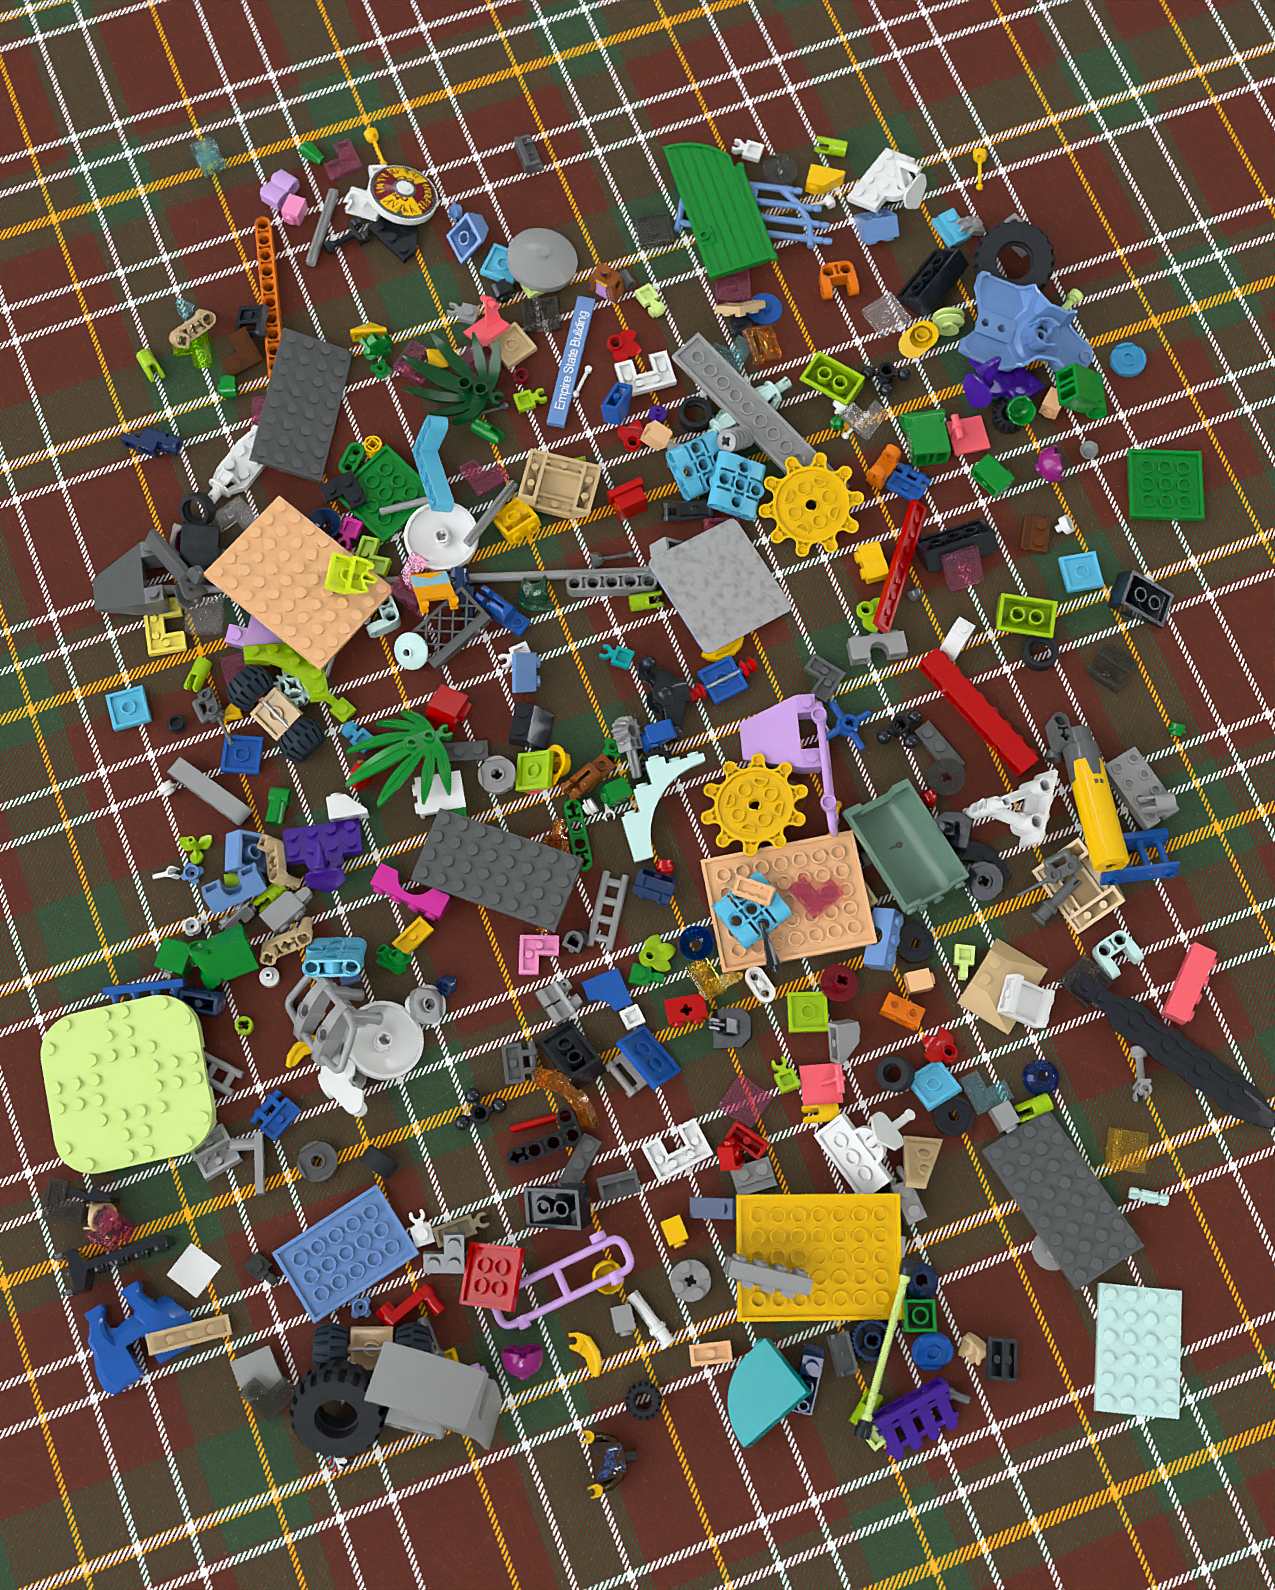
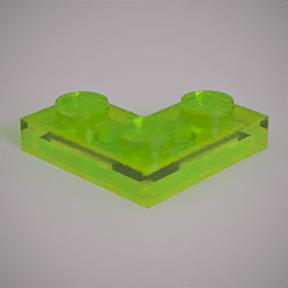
M207 331L192 340L185 349L173 345L175 356L192 354L195 369L213 367Z

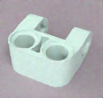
M391 594L386 600L389 603L378 608L382 619L370 623L366 627L371 638L387 634L396 630L401 625L400 615ZM396 617L395 620L388 621V618Z
M1118 930L1095 946L1092 951L1093 958L1110 980H1114L1121 974L1119 968L1111 959L1112 956L1121 950L1133 964H1137L1144 959V955L1136 943L1122 930ZM1115 937H1119L1122 940V945H1118L1115 942ZM1099 948H1104L1107 951V956L1101 955Z

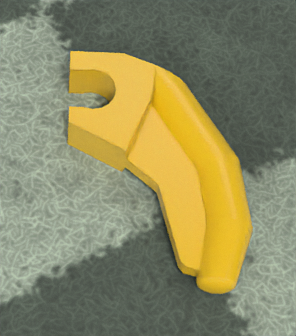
M744 636L708 654L703 651L701 656L712 662H718L729 655L732 657L742 647Z
M305 1042L295 1043L287 1054L286 1066L288 1068L296 1066L305 1055L312 1053Z
M569 1333V1337L577 1339V1343L569 1345V1348L585 1357L589 1372L593 1374V1377H599L602 1369L601 1354L592 1338L581 1333Z

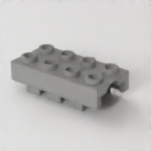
M1136 747L1104 765L1108 782L1117 792L1119 798L1129 809L1131 815L1143 831L1150 830L1158 825L1161 821L1160 818L1164 821L1180 810L1177 806L1175 810L1141 814L1140 809L1154 806V803L1138 802V797L1168 792Z
M733 1253V1256L727 1255L724 1272L728 1277L737 1279L736 1282H741L740 1287L753 1289L755 1283L757 1284L756 1286L761 1287L762 1292L773 1294L774 1288H777L776 1291L782 1292L781 1296L794 1299L795 1293L808 1296L811 1292L813 1279L808 1275L809 1273L805 1272L806 1270L793 1267V1271L788 1270L785 1265L773 1263V1266L765 1263V1260L753 1258V1261H749L744 1255Z

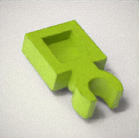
M539 388L535 393H531L529 389L514 394L513 399L518 412L522 413L535 409L536 403H546V396L539 397V395L544 394V389Z
M783 1056L781 1057V1066L776 1065L774 1060L771 1063L772 1069L778 1072L774 1074V1079L781 1094L800 1088L799 1080L793 1068H786L787 1061Z

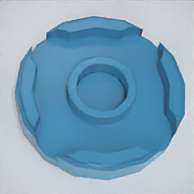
M1133 343L1117 345L1110 356V365L1113 371L1123 377L1139 375L1147 362L1143 349L1141 347L1138 348Z

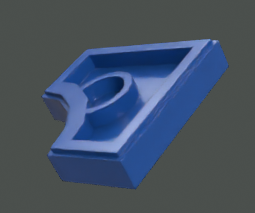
M618 968L581 983L589 1002L603 1001L610 1005L614 1012L633 1005Z

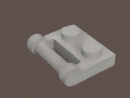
M620 1053L605 1065L606 1071L612 1073L626 1090V1095L629 1098L648 1084L623 1053ZM619 1063L636 1081L637 1084L635 1086H632L616 1067Z

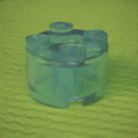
M206 136L189 144L191 152L199 168L202 169V174L205 178L227 167L220 153H217L219 148L212 136Z

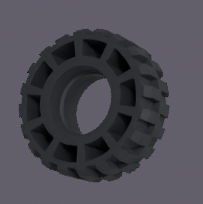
M1011 220L1007 223L1005 221L1001 222L998 226L990 228L980 239L973 257V274L977 278L981 271H986L994 277L1018 286L1036 284L1038 290L1042 292L1054 272L1055 256L1053 244H1050L1048 235L1040 231V227L1037 225L1032 226L1028 221L1017 222V220ZM1007 247H1020L1030 256V269L1026 275L1019 279H1009L1003 276L997 268V257Z
M336 1360L327 1361V1364L323 1365L321 1363L314 1366L313 1371L308 1370L297 1383L290 1405L289 1418L292 1422L291 1427L294 1433L298 1434V1439L303 1445L306 1444L308 1449L314 1453H321L325 1457L335 1456V1458L355 1456L358 1452H364L370 1448V1444H374L383 1431L388 1407L364 1400L373 1372L369 1369L366 1370L361 1364L349 1363L350 1361L342 1360V1362H336ZM330 1400H341L353 1406L357 1413L347 1418H338L328 1414L321 1404Z

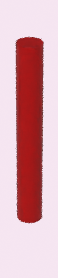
M566 1110L562 1111L559 1115L560 1120L570 1118L569 1112ZM557 1113L510 1125L511 1133L557 1121Z

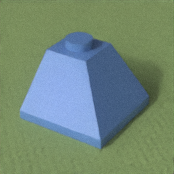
M467 212L446 235L461 264L466 262L486 238L489 228L482 215Z

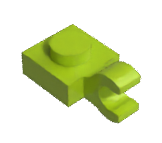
M329 692V701H326L332 706L329 711L340 722L345 724L357 710L343 697L338 701Z

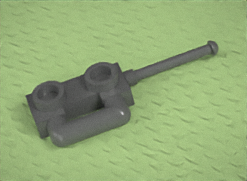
M208 687L197 694L198 698L192 701V706L200 723L205 724L208 721L211 723L218 721L229 742L228 745L232 746L234 742L231 740L222 719L225 716V711L221 708L222 705L218 702L214 690ZM202 704H203V705L206 704V707H207V712H206V714L204 713V711H203V709H202V707H201Z
M1065 848L1044 859L1043 864L1046 867L1044 872L1047 877L1019 893L1017 892L1016 896L1020 898L1022 895L1045 883L1050 882L1056 885L1057 881H1063L1065 877L1082 870L1083 867L1076 854L1072 855L1070 850ZM1065 857L1067 863L1055 869L1053 863Z

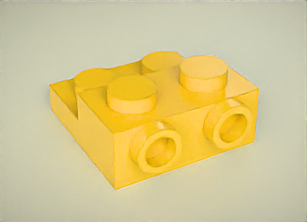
M518 498L504 505L492 520L502 536L511 545L521 543L526 535L536 533L541 526L538 515Z

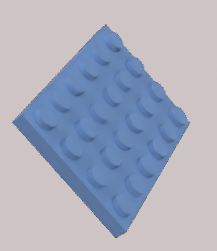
M377 1184L272 1252L314 1324L420 1254Z

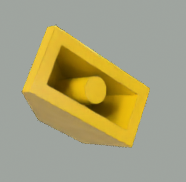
M811 164L805 192L813 195L826 194L843 184L845 171Z

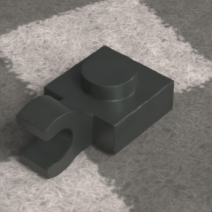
M256 1252L243 1267L257 1281L264 1278L273 1286L279 1281L269 1271L273 1265L259 1252Z

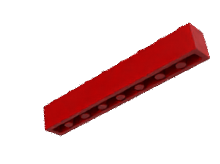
M937 647L920 661L918 668L1018 778L1037 763L1039 758L1036 751L1029 748L1025 744L1024 738L1012 730L1011 724L1001 718L999 711L987 702L983 693L978 692L974 688V684L970 679L965 678L961 674L960 668L949 661V657L944 651H940Z

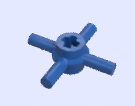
M831 701L828 705L838 719L836 727L826 732V741L838 734L842 737L850 736L858 750H863L866 746L856 732L858 730V723L871 717V712L866 710L857 716L844 714L836 701Z

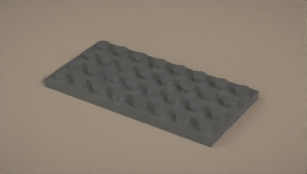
M283 328L249 461L317 483L322 481L353 351Z
M439 808L411 880L556 933L584 859Z
M1050 1111L1030 1119L981 1151L1075 1291L1144 1247L1141 1240Z

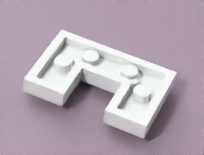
M666 350L649 355L653 369L650 372L637 375L632 359L615 364L619 382L633 385L631 397L677 384Z
M695 1118L677 1127L686 1146L668 1155L659 1137L641 1146L659 1183L713 1155Z

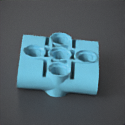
M710 431L666 452L667 462L682 496L687 501L711 489L710 483L709 486L706 484V479L709 481L710 477L714 474L716 462L713 457L715 455L717 458L718 452L721 451L717 444L718 434L715 431ZM691 445L694 447L695 452L692 451Z
M719 451L714 474L709 479L711 489L707 506L744 520H755L759 499L764 494L762 484L766 466L731 452Z
M756 871L749 877L752 880L771 886L759 871ZM732 890L711 906L745 950L762 939L759 927L760 921H766L770 924L766 929L769 935L774 928L793 915L790 908L776 891L769 907L744 898L737 899L732 894ZM748 907H756L757 912L749 914L747 912ZM739 918L742 920V923L739 926H733L731 921Z
M359 937L315 938L306 947V957L302 965V971L310 977L355 976L359 973L360 968L364 967L367 943Z

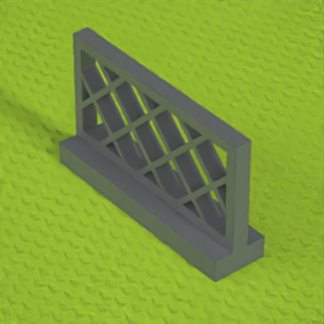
M462 586L454 593L458 596L463 592L466 596V605L457 604L458 607H466L465 618L455 617V609L452 610V617H442V610L445 607H450L449 601L446 599L411 631L416 634L418 632H425L424 640L427 646H437V654L432 658L428 655L427 658L437 671L493 621ZM469 608H477L481 612L476 618H468ZM432 619L439 620L438 630H428V623ZM442 620H452L451 630H441ZM455 620L465 621V628L462 631H454ZM428 632L438 633L437 643H427ZM441 633H451V641L447 644L441 643Z

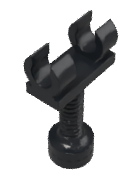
M356 217L351 222H347L350 231L348 234L335 241L328 239L322 242L326 253L331 255L335 253L336 247L355 238L359 246L372 240L371 234L368 230L363 231L360 235L358 234L357 230L361 229L363 225L361 224V219Z

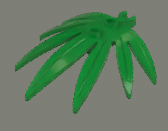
M401 710L399 714L408 721L386 719L377 721L376 726L409 732H392L377 735L359 742L347 750V754L396 743L378 752L362 764L346 781V787L367 779L407 758L398 766L385 784L377 801L378 808L403 785L422 757H425L421 774L422 804L425 805L431 790L435 771V759L437 760L438 772L448 796L451 795L450 762L441 740L448 741L452 739V732L443 733L448 730L447 724L440 726L439 730L434 731L429 721L419 713Z

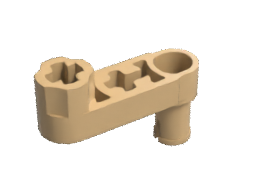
M198 309L194 317L170 333V342L178 348H187L192 340L215 324V314L208 310ZM191 325L197 326L195 327V332L189 331L191 330Z
M263 834L259 839L257 848L265 852L269 881L279 886H287L293 890L299 889L301 879L293 877L286 872L283 841Z
M303 917L299 928L263 942L260 962L269 966L274 965L278 957L311 943L313 936L312 918Z

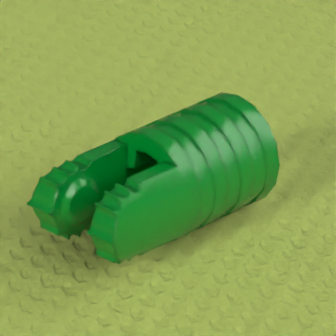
M480 417L473 421L470 428L471 432L496 445L506 438L504 432Z

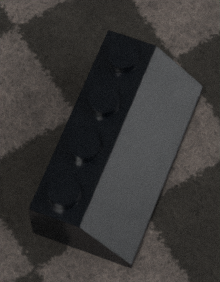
M934 249L894 299L916 315H929L934 311L936 305L943 300L949 289L954 286L957 279L964 274L969 263L960 249Z
M980 518L918 538L915 550L922 567L929 573H936L940 569L954 567L958 563L972 561L979 556H988L992 552L998 551L995 530Z

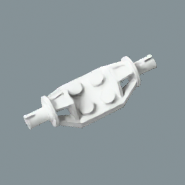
M253 425L251 431L235 444L216 468L213 479L209 480V484L213 489L209 492L208 496L213 500L214 504L222 495L229 498L233 494L248 490L266 467L265 465L249 461L258 426ZM229 482L235 483L229 488L225 487Z

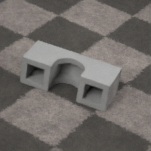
M890 630V632L883 634L874 632L869 634V636H852L847 642L850 666L868 664L871 659L870 650L874 648L882 649L886 653L887 661L906 658L908 648L904 631Z

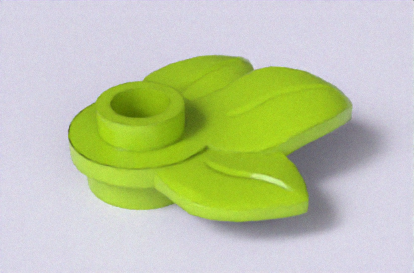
M874 598L870 602L863 601L858 604L856 609L857 615L862 619L864 628L872 633L878 631V628L873 624L880 598ZM867 609L869 613H864L862 610Z
M658 934L652 935L645 941V948L639 953V961L642 965L653 967L658 972L669 971L671 965L667 960L674 955L676 948L671 944L661 943V938ZM646 954L651 955L652 959H648Z

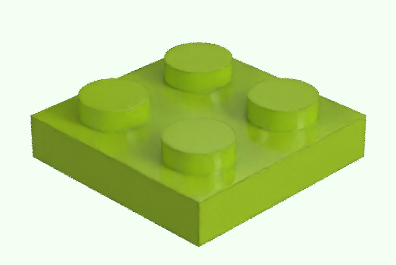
M543 750L519 753L515 790L526 792L551 789L554 752Z
M787 992L789 1033L828 1032L827 997L824 996L823 992Z

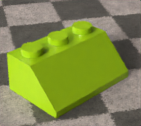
M818 351L799 380L847 406L855 400L863 388L865 377Z
M1001 593L997 602L996 630L1053 638L1058 601Z

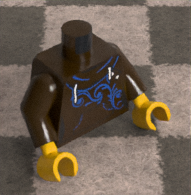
M582 1430L580 1433H585L586 1439L585 1441H580V1443L588 1444L594 1485L589 1486L588 1490L592 1488L595 1490V1495L590 1497L594 1499L613 1490L624 1480V1474L627 1473L626 1463L637 1462L636 1448L623 1451L622 1442H619L617 1436L610 1433Z

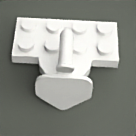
M886 148L848 194L847 200L875 213L878 212L886 201L903 200L905 208L918 209L927 185L925 174L920 173L922 166L915 165V158ZM909 171L915 173L916 178L914 180L909 174Z
M907 1109L903 1115L891 1122L884 1113L877 1112L870 1118L871 1126L856 1128L843 1112L818 1131L814 1137L855 1193H875L893 1179L881 1161L886 1156L887 1147L897 1150L903 1146L904 1140L898 1129L910 1120H914L915 1113L913 1110Z

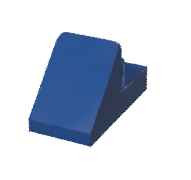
M671 719L647 725L644 727L645 732L640 734L644 753L649 751V748L653 747V749H656V746L660 747L677 737Z

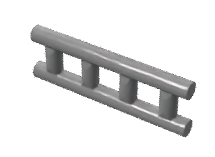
M603 871L586 946L593 947L594 942L597 941L606 943L605 950L613 951L629 876L622 875L621 880L610 878L611 872ZM607 886L619 888L617 899L605 897ZM603 904L615 906L612 917L601 915ZM599 923L610 925L608 936L596 934Z
M204 1052L205 1061L210 1063L207 1070L210 1086L231 1097L234 1089L230 1088V1085L235 1077L241 1079L244 1071ZM217 1068L228 1072L223 1083L212 1079Z

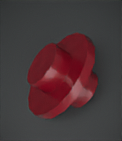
M835 964L827 967L821 974L820 989L830 1001L845 1003L856 995L859 987L858 978L849 967Z

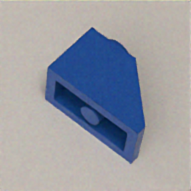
M620 382L614 384L601 405L604 422L615 425L622 424L628 414L633 385Z

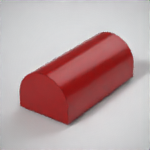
M736 1120L726 1135V1138L738 1140V1146L757 1160L761 1158L770 1142L738 1120Z

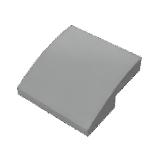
M223 1124L216 1126L205 1140V1143L197 1150L191 1152L193 1159L198 1164L207 1182L243 1161L238 1151H230L231 1137Z
M270 1345L230 1362L246 1402L286 1385Z

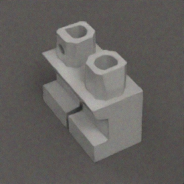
M567 978L558 983L555 980L551 985L535 992L537 999L556 1027L576 1013L575 1010L583 1004L578 994L569 999L566 997L565 993L573 988Z

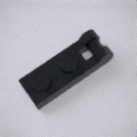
M708 499L661 501L663 521L712 519L713 508L707 506ZM671 508H676V513H671Z

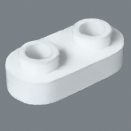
M757 966L749 968L745 973L747 985L759 1002L764 1004L770 1003L776 994L774 986L761 968ZM751 975H757L758 979L756 981L752 980ZM767 991L769 996H762V992Z

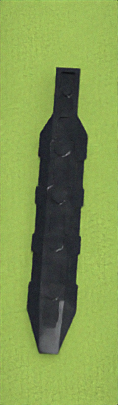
M1084 972L1079 975L1071 990L1102 1011L1115 1032L1129 1042L1132 1041L1151 1055V1058L1174 1071L1184 1079V1082L1194 1089L1203 1092L1234 1118L1267 1129L1273 1128L1275 1112L1253 1084L1238 1073L1235 1074L1206 1050H1201L1183 1037V1034L1177 1029L1168 1026L1150 1013L1149 1009L1134 998L1116 996Z

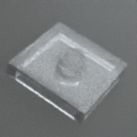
M891 292L861 311L882 339L910 322L912 318Z
M202 597L203 601L185 609L186 635L223 634L224 597Z

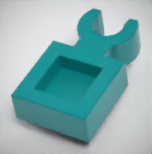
M603 644V649L607 650L608 653H600L599 658L602 660L611 659V665L629 670L635 651L616 646V649L613 650L611 646Z

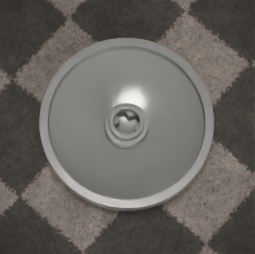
M532 228L519 233L511 241L507 252V265L512 276L523 286L538 292H553L567 286L574 278L578 265L577 254L572 244L561 234L544 228Z

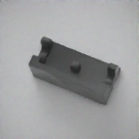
M526 134L514 137L515 150L526 176L543 171L544 166L537 153L533 139H531V135Z
M636 1169L596 1178L602 1202L641 1193Z
M849 1331L826 1336L836 1378L859 1373Z

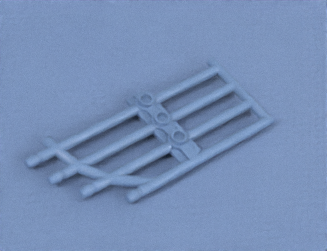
M749 181L757 205L799 210L803 218L761 214L763 221L806 226L807 235L767 230L770 238L807 242V248L809 249L814 248V243L832 244L831 238L814 236L813 227L829 229L830 223L811 220L807 211L821 212L822 206L801 203L793 193L802 194V188ZM758 190L780 192L790 202L757 198ZM681 198L674 226L675 232H680L681 227L691 228L689 220H683L685 209Z

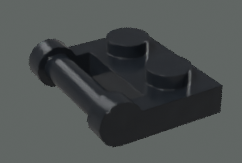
M264 304L239 307L235 331L243 326L256 325L255 330H247L250 337L265 338L267 336L265 327L269 307Z

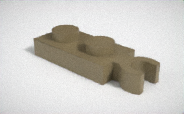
M480 1212L474 1219H472L471 1214L432 1228L438 1248L444 1247V1232H465V1238L478 1234L477 1227L487 1228L490 1225L489 1222L485 1224L480 1223V1218L485 1216L486 1213Z

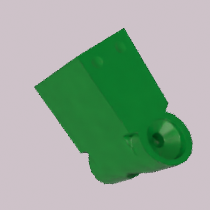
M1073 363L1055 372L1059 406L1079 413H1085L1091 419H1102L1107 415L1102 373H1095V371L1077 363Z
M945 408L926 412L902 413L899 415L901 427L906 434L912 467L948 462L951 448L944 422Z
M242 924L208 938L207 941L199 940L187 946L193 962L200 968V977L208 990L217 987L223 980L227 981L259 968L256 954Z

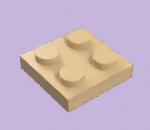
M516 322L512 323L511 327L504 334L499 335L488 344V347L493 350L495 340H499L501 362L508 370L537 351L536 345Z

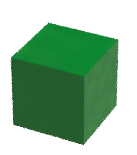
M164 938L154 966L161 972L181 978L186 977L188 980L194 965L187 950L189 943L177 939L174 941Z
M935 1299L902 1300L901 1333L937 1332Z

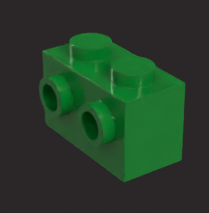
M989 454L972 468L970 474L995 499L999 498L1010 488L1015 479L1008 469H1004L999 461Z

